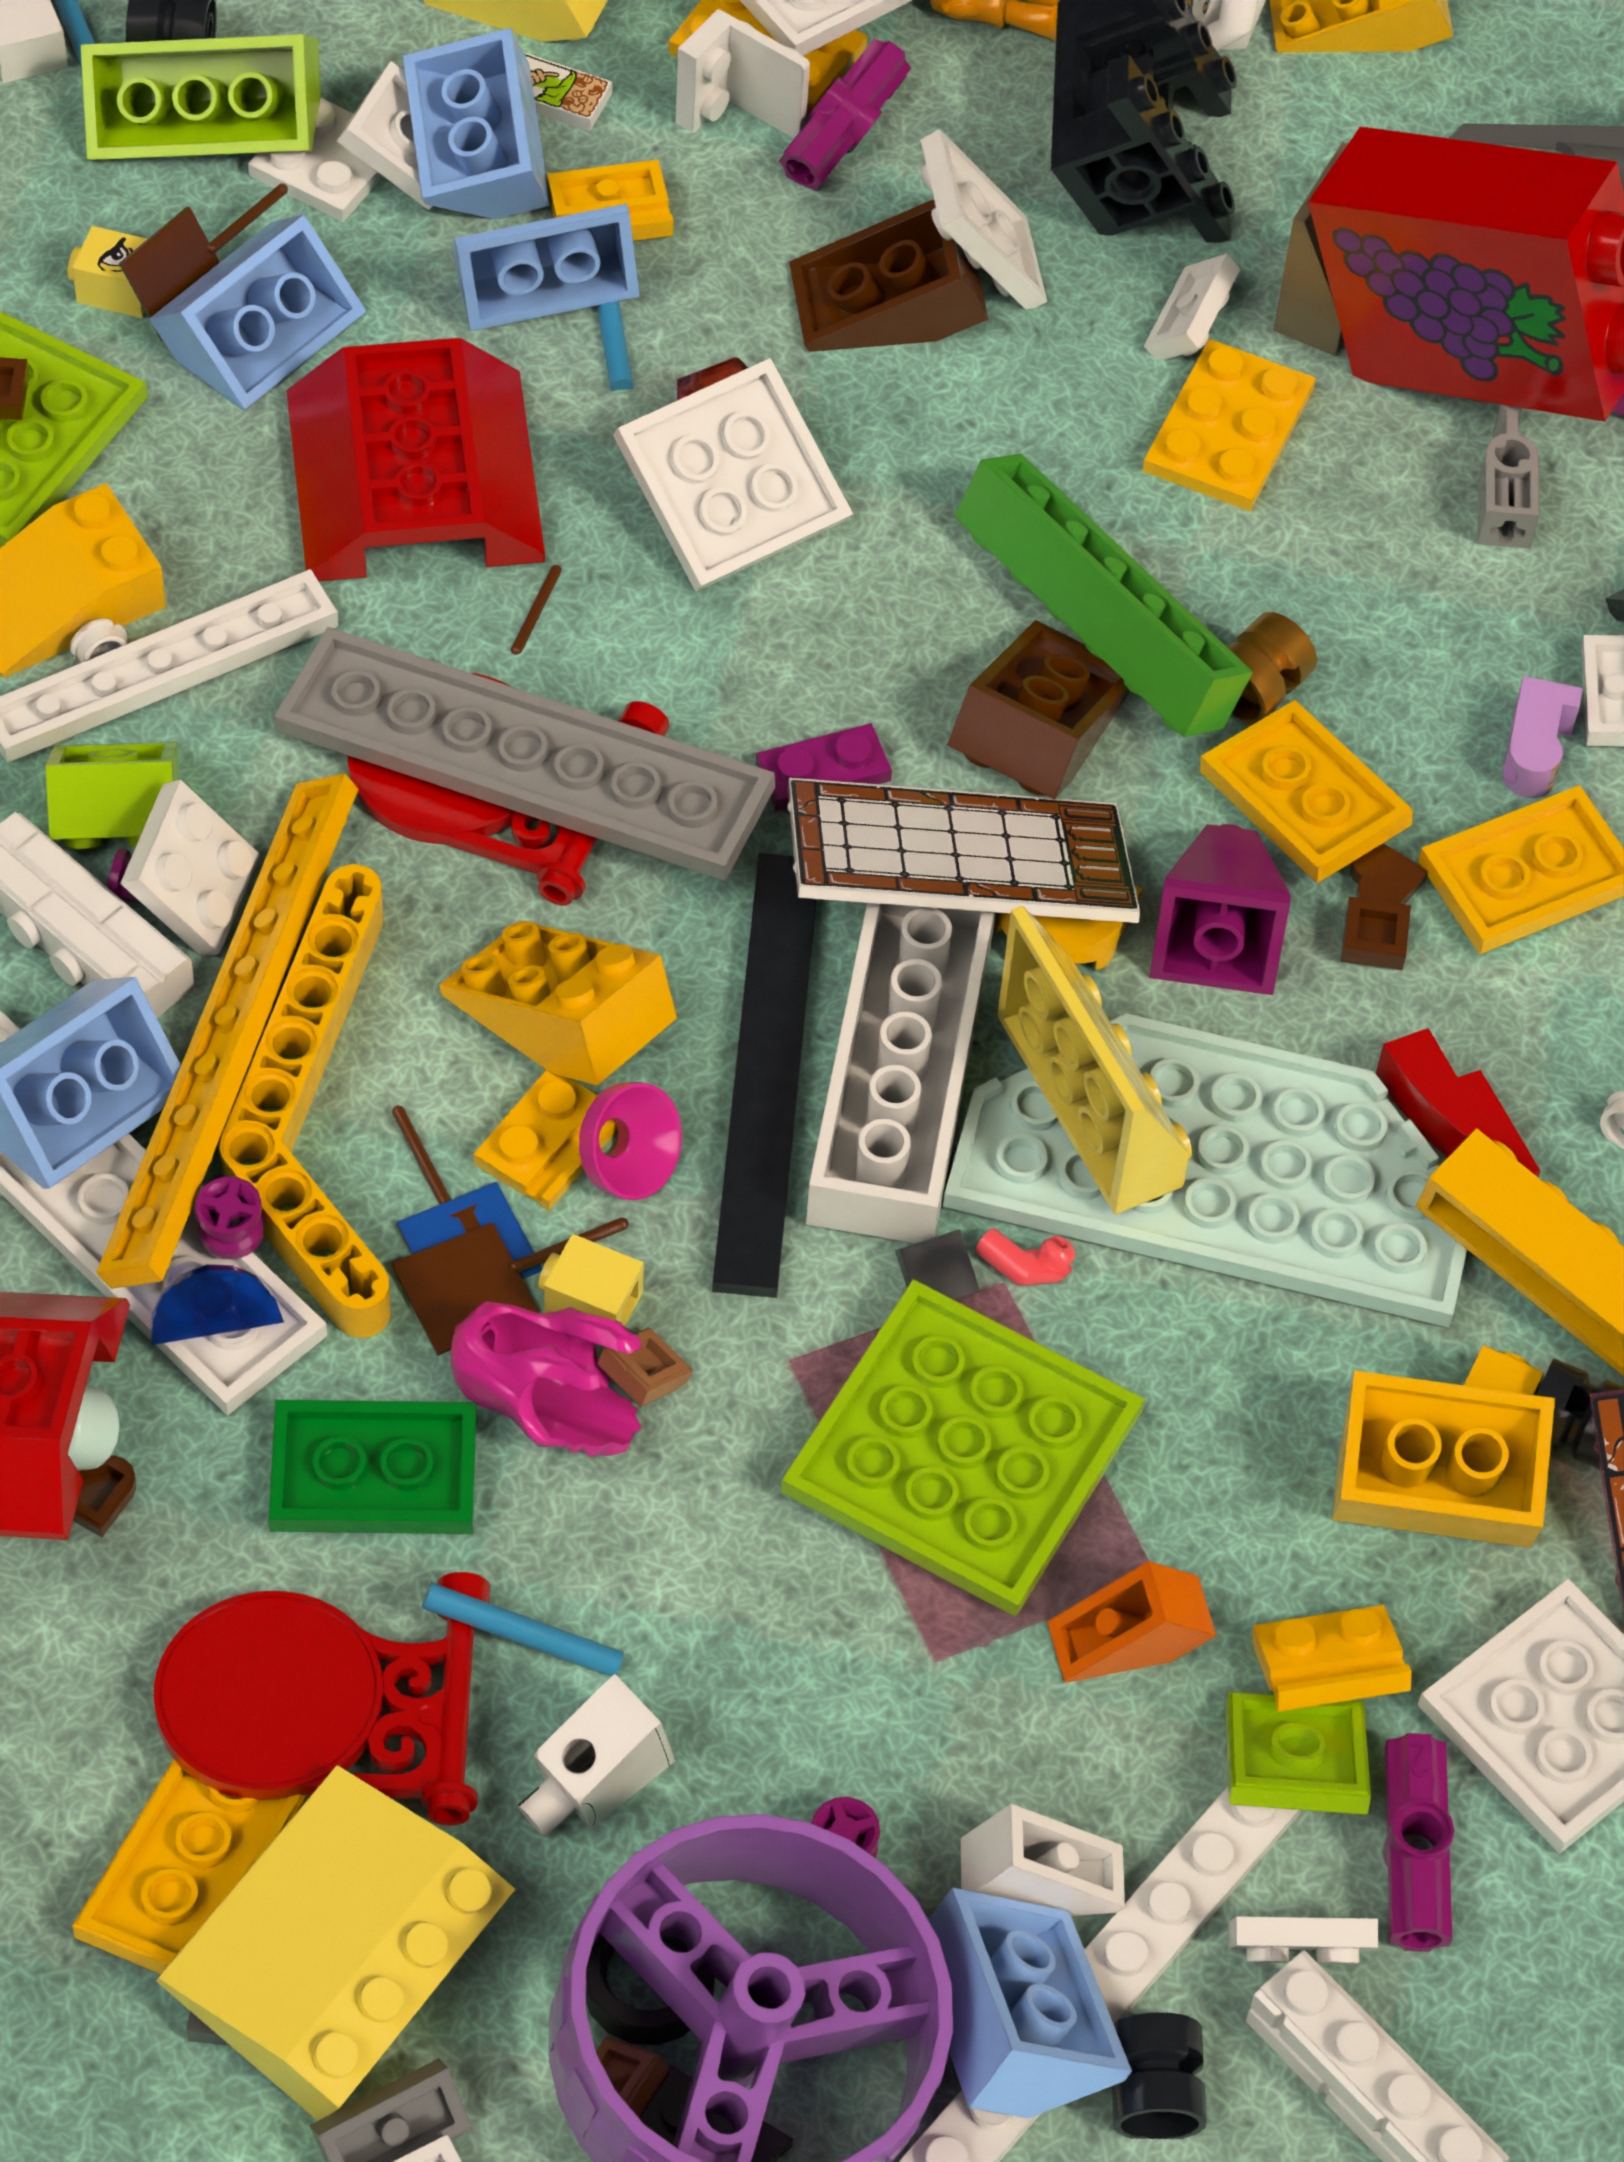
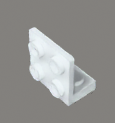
M717 9L678 48L676 124L694 133L707 119L710 121L719 119L725 111L728 102H731L795 138L800 130H803L806 126L810 62L793 48L778 43L755 30L747 22L739 21L724 11Z

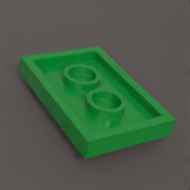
M275 1400L268 1518L270 1532L473 1534L476 1402Z

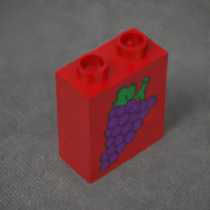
M1360 126L1308 201L1352 375L1369 383L1605 422L1624 392V193L1618 162Z

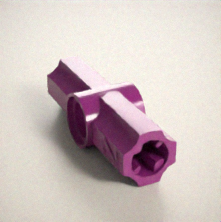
M874 38L844 78L838 77L809 114L808 117L811 120L803 130H800L779 160L788 179L817 191L848 149L852 152L883 113L880 108L887 99L891 98L907 77L906 75L911 67L906 61L904 51L891 41L883 42Z
M1407 1733L1399 1738L1388 1739L1384 1749L1387 1836L1384 1842L1383 1856L1388 1871L1389 1943L1402 1947L1404 1951L1429 1952L1435 1948L1449 1946L1452 1942L1450 1846L1455 1829L1448 1812L1446 1742L1433 1738L1432 1734ZM1407 1834L1422 1835L1429 1840L1433 1848L1428 1850L1415 1849L1407 1844L1403 1836Z

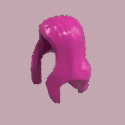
M486 1301L469 1313L468 1317L455 1327L450 1364L456 1385L468 1400L476 1402V1405L497 1411L514 1420L524 1434L538 1447L561 1446L567 1448L569 1452L579 1451L587 1454L589 1457H595L598 1454L601 1456H611L627 1452L633 1435L641 1428V1424L636 1418L638 1409L631 1405L629 1399L620 1396L614 1390L608 1388L610 1378L597 1364L598 1358L595 1344L626 1354L641 1348L642 1343L639 1337L631 1333L621 1322L615 1319L589 1315L572 1307L556 1312L536 1313L510 1304Z

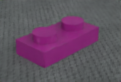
M872 723L756 753L757 767L775 773V789L770 796L775 811L787 809L789 803V778L882 784L891 781L892 769Z

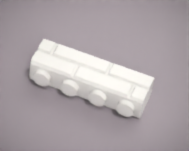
M14 812L0 823V913L7 918L10 931L22 945L32 948L37 944L50 955L51 965L66 983L74 986L80 981L86 986L93 980L136 977L157 1018L195 988L192 960L21 813Z
M1305 1950L1292 1959L1254 1994L1251 2003L1252 2008L1249 2010L1246 2022L1316 2094L1324 2092L1327 2095L1325 2103L1382 2162H1508L1510 2157Z

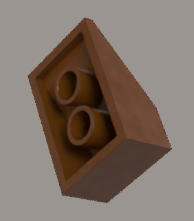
M934 199L789 261L804 346L809 352L935 342L989 319L979 271L970 264L962 247L954 239L945 240L937 230L931 215L932 209L936 208Z
M1035 620L970 684L947 746L963 753L971 763L977 766L993 768L1017 780L1019 785L1026 791L1037 795H1046L1055 800L1072 782L1128 696L1130 690L1125 686L1123 679L1104 660L1094 656L1087 650L1085 644Z

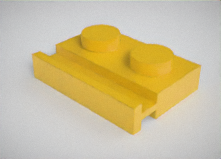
M659 159L547 173L549 200L554 218L627 203L633 241L673 236L674 220L669 210V200Z
M546 1070L473 1154L474 1164L550 1211L584 1171L579 1152V1132L586 1111L598 1095L571 1078L552 1074ZM613 1119L608 1120L601 1128L599 1135L601 1150L618 1131Z
M1384 1605L1253 1625L1252 1640L1256 1656L1270 1691L1273 1690L1275 1695V1706L1278 1712L1411 1691L1412 1670L1409 1664L1405 1665L1402 1646Z

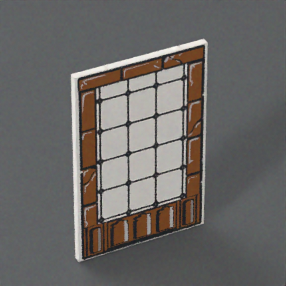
M789 778L788 780L789 803L787 809L790 812L795 861L793 870L796 873L798 898L1011 913L1012 909L1023 905L1031 915L1129 923L1139 922L1140 909L1137 900V890L1134 886L1123 835L1124 829L1121 825L1117 803L1059 798L1054 800L1046 797Z

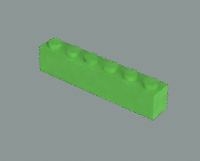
M1020 453L981 459L954 516L972 534L973 540L979 546L989 550L1005 565L1015 581L1030 589L1047 606L1048 612L1054 618L1064 622L1085 642V646L1091 654L1104 660L1123 679L1125 686L1131 692L1141 696L1162 716L1163 722L1168 728L1181 734L1183 737L1223 729L1253 671L1024 455Z

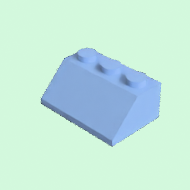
M511 27L403 55L421 194L425 205L491 219H501L550 206L530 65Z
M627 203L454 238L452 241L457 279L470 331L640 297Z
M303 214L269 223L150 317L149 320L178 363L242 410H246L367 311Z
M136 977L93 980L0 1043V1151L43 1189L56 1185L164 1108L181 1064Z
M952 1887L928 1921L940 1941L952 1984L953 2033L949 2054L968 2107L987 2112L1031 2118L1124 2082L1132 2070L1070 1912L1068 1910Z

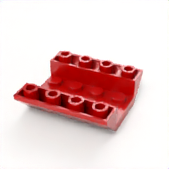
M462 338L350 346L339 349L286 390L305 570L311 569L318 581L367 577L365 548L461 539L482 538L486 567L545 562V549L519 370Z
M0 1292V1536L68 1540L84 1481L68 1452L92 1362H115L130 1307L127 1298Z

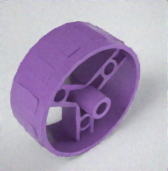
M764 1814L710 1818L675 1829L636 1852L604 1885L600 1894H596L575 1931L563 1958V1966L557 1989L550 2005L549 2064L559 2106L579 2145L593 2162H751L780 2063L906 2038L907 2079L896 2121L882 2137L850 2158L839 2161L893 2162L919 2127V2122L941 2084L953 2033L952 1984L937 1935L915 1897L886 1865L849 1839L805 1821ZM738 1880L777 1887L815 1903L847 1926L870 1953L797 1967L788 1958L776 1953H758L750 1956L684 1886L696 1882ZM601 1936L616 1949L700 2039L696 2048L695 2072L673 2145L645 2126L618 2095L596 2054L586 2014V1967L591 1948ZM660 1937H677L685 1943L689 1952L679 1953L670 1950L664 1945ZM704 1968L727 1987L719 2003L716 2002L696 1977L695 1973L699 1969ZM839 1994H849L858 1998L863 2003L866 2012H856L849 2009L842 2002ZM802 2003L812 2004L815 2021L791 2028V2023L801 2008ZM718 2114L727 2118L733 2125L735 2133L721 2134L715 2131L708 2124L705 2115Z

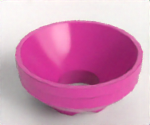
M642 1082L617 1083L606 1088L594 1099L586 1111L579 1132L580 1157L589 1180L604 1193L628 1200L644 1199L656 1193L666 1184L674 1172L682 1144V1127L673 1101L660 1088ZM613 1119L618 1128V1142L613 1151L605 1155L600 1148L599 1135L603 1125L608 1120Z

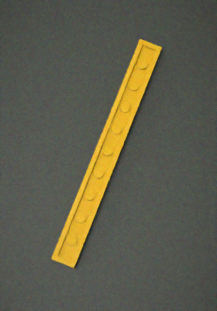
M346 773L300 782L295 785L97 1269V1275L111 1289L161 1282L171 1264L172 1256L192 1211V1206L208 1166L212 1161L213 1153L227 1118L231 1113L233 1103L252 1060L260 1035L272 1010V1005L286 970L290 965L292 955L306 920L310 915L311 907L357 795L358 788Z

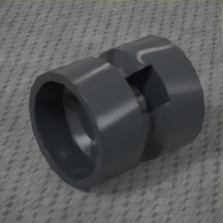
M129 0L126 17V42L215 38L217 26L216 0Z
M1553 1358L1537 1396L1555 1398L1550 1450L1557 1451L1565 1445L1572 1448L1574 1460L1603 1471L1593 1399L1624 1394V1387L1605 1380L1598 1386L1590 1384L1588 1372ZM1566 1409L1584 1412L1582 1421L1576 1419Z
M1170 2012L1135 2014L1116 2021L1114 2027L1132 2072L1124 2082L1112 2087L1114 2130L1118 2134L1130 2139H1184L1204 2130L1207 2123L1205 2084L1200 2078L1194 2076L1202 2071L1204 2065L1201 2024L1196 2019L1186 2015Z

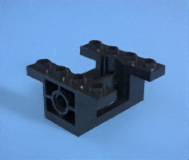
M1186 0L1057 1L1051 170L1099 235L1113 236L1184 212L1205 242L1220 243L1229 240L1230 215L1235 211L1232 192L1225 181L1219 182L1210 170L1204 150L1185 139L1182 121L1177 112L1173 110L1174 90L1187 86L1208 116L1223 117L1231 114L1232 89L1236 88L1237 78L1230 59L1227 56L1221 57L1212 44L1211 35L1206 24L1202 20H1195L1187 7Z

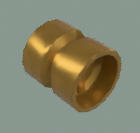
M1275 612L1262 613L1237 637L1238 643H1231L1227 647L1253 671L1231 713L1247 725H1253L1268 716L1285 699V694H1289L1296 689L1316 669L1318 661L1315 647L1308 635L1298 624L1286 616Z

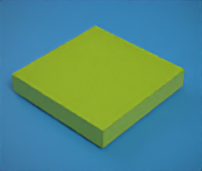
M1227 1692L1225 1723L1229 1805L1368 1815L1371 1790L1364 1702L1350 1700L1278 1712L1275 1706V1695Z

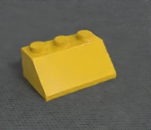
M1354 1370L1338 1455L1332 1520L1531 1548L1544 1523L1555 1398Z

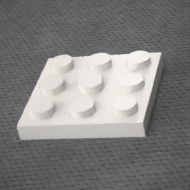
M771 358L617 428L613 434L696 592L847 521L853 515Z
M1568 1578L1421 1693L1418 1702L1421 1710L1559 1854L1624 1802V1634Z

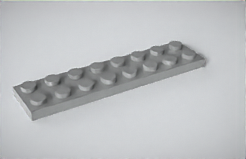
M331 627L326 628L274 715L277 732L724 881L727 880L775 789L774 772Z

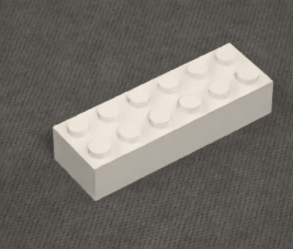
M867 903L809 1182L806 1225L910 1243H918L936 1236L996 912Z

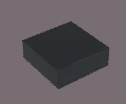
M953 1230L895 1250L907 1288L914 1279L953 1300L980 1292L961 1230Z

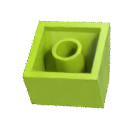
M178 741L54 745L45 765L49 838L51 840L65 839V847L73 849L102 846V838L127 837L128 845L137 846L162 785L178 780Z

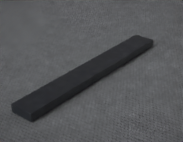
M759 853L712 1284V1292L771 1298H777L817 902V899L798 898L796 873L793 870L794 856Z

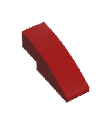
M1429 1028L1383 1044L1376 1075L1388 1089V1094L1396 1106L1413 1122L1420 1133L1447 1158L1477 1128L1491 1140L1499 1141L1506 1145L1514 1153L1519 1163L1539 1177L1541 1170L1481 1069L1457 1077Z

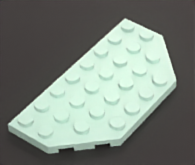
M1127 1013L1111 1020V1024L1118 1023L1125 1031L1131 1046L1132 1059L1141 1074L1147 1072L1152 1076L1161 1095V1107L1172 1124L1177 1122L1183 1127L1192 1148V1157L1188 1161L1184 1186L1116 1215L1101 1193L1028 1068L1000 1082L995 1077L975 1087L973 1090L944 1194L943 1207L1439 1326L1450 1327L1467 1249L1415 1207L1428 1178L1439 1167V1157L1410 1119L1404 1121L1387 1098L1388 1089L1374 1071Z

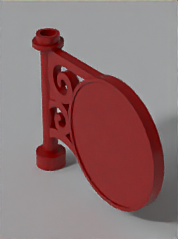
M471 673V674H474V675H478V676H481V677H484V678H487V679H490V680H493V681H496V682H499V683L508 685V684H506V683H504V682H502V681H499V680H497V679L491 678V677H489V676H485V675H481V674H476V673ZM642 701L629 702L618 719V722L664 737L670 727L668 718L660 709ZM348 755L350 779L358 788L357 797L367 812L386 828L412 840L445 844L535 873L539 882V893L553 904L566 906L572 900H577L582 896L586 885L579 873L598 838L554 824L559 831L555 841L547 847L540 848L550 841V825L547 821H541L537 830H529L526 827L533 820L541 819ZM511 825L512 836L515 842L522 847L488 836Z
M453 1572L440 1577L436 1583L490 1603V1583L480 1575L469 1572ZM259 1591L228 1598L208 1607L193 1617L180 1629L167 1646L160 1660L154 1682V1706L159 1733L171 1756L190 1776L202 1784L227 1795L240 1798H254L255 1800H276L294 1795H312L337 1765L347 1771L362 1756L367 1747L369 1748L372 1763L380 1770L391 1773L404 1771L413 1764L415 1758L414 1742L409 1737L412 1736L422 1743L426 1757L421 1765L411 1772L398 1774H351L389 1798L421 1799L422 1806L428 1811V1818L437 1824L447 1826L463 1824L468 1821L470 1813L476 1809L478 1802L477 1792L472 1787L465 1785L474 1627L437 1614L447 1621V1634L445 1638L424 1643H402L382 1639L361 1629L355 1621L341 1610L308 1595L287 1591ZM379 1660L390 1663L383 1672L381 1671ZM445 1663L443 1688L429 1697L413 1698L402 1695L395 1687L401 1678L412 1677L408 1680L410 1694L422 1696L429 1691L432 1684L429 1666ZM384 1701L392 1713L381 1717ZM398 1734L409 1735L401 1739V1750L391 1752L385 1749L388 1738Z

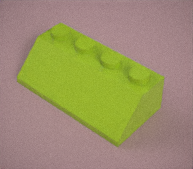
M304 34L80 44L87 160L312 150L321 99L318 38Z

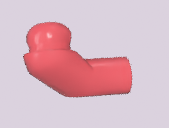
M995 1228L990 1229L980 1239L975 1248V1253L1019 1286L1059 1283L1072 1271L1071 1263L1075 1259L1074 1247L1068 1240L1060 1236H1052L1050 1239L1043 1241L1041 1248L1023 1250Z

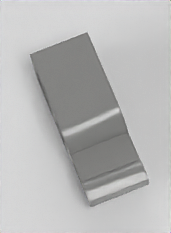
M1501 404L1499 406L1492 434L1493 439L1488 443L1478 481L1479 545L1531 548L1539 519V454L1537 447L1531 440L1518 434V426L1523 408ZM1505 521H1507V536L1502 535V526Z

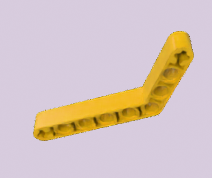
M350 864L339 867L326 880L222 1133L219 1151L222 1176L239 1177L249 1181L258 1190L262 1202L263 1235L337 1328L346 1335L355 1338H368L380 1333L387 1326L391 1318L389 1276L378 1259L292 1155V1150L383 925V896L379 876L372 869L364 865ZM345 911H351V919L345 916ZM333 953L343 954L336 957L326 956ZM310 1004H322V1006L316 1008L305 1007ZM289 1055L302 1056L301 1058L294 1060L284 1059V1057ZM271 1106L282 1108L274 1112L262 1111L264 1108ZM248 1159L261 1160L259 1163L253 1165L240 1164L242 1161ZM283 1204H294L298 1206L297 1208L292 1209L290 1211H281L275 1209ZM324 1249L335 1251L334 1254L327 1257L312 1255L314 1252ZM350 1278H351V1289H352L353 1292L355 1293V1294H353V1295H351V1296H349V1286H348V1281L350 1280Z

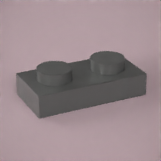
M440 2058L310 2125L325 2162H393L445 2135H448L449 2139L453 2140L473 2129L450 2071Z

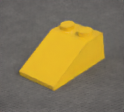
M107 483L53 505L0 548V675L2 678L69 650L74 635L82 625L89 621L107 618L113 622V625L121 624L124 626L166 608L161 565Z

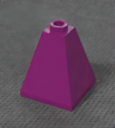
M1207 824L1167 874L1164 881L1149 978L1273 995L1291 894L1257 831L1242 829L1233 824L1220 826Z

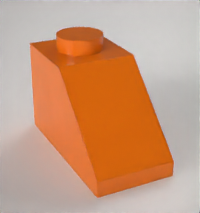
M1147 1561L1047 1621L1063 1680L1066 1683L1173 1662L1216 1637L1199 1576L1151 1561Z

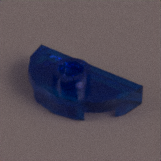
M206 1264L182 1273L162 1291L152 1312L151 1343L156 1345L284 1323L274 1293L255 1274L234 1265Z

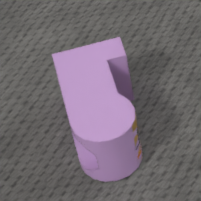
M1523 676L1515 705L1503 767V780L1506 786L1515 794L1525 798H1537L1546 795L1552 790L1563 756L1562 745L1557 738V733L1572 735L1583 688Z

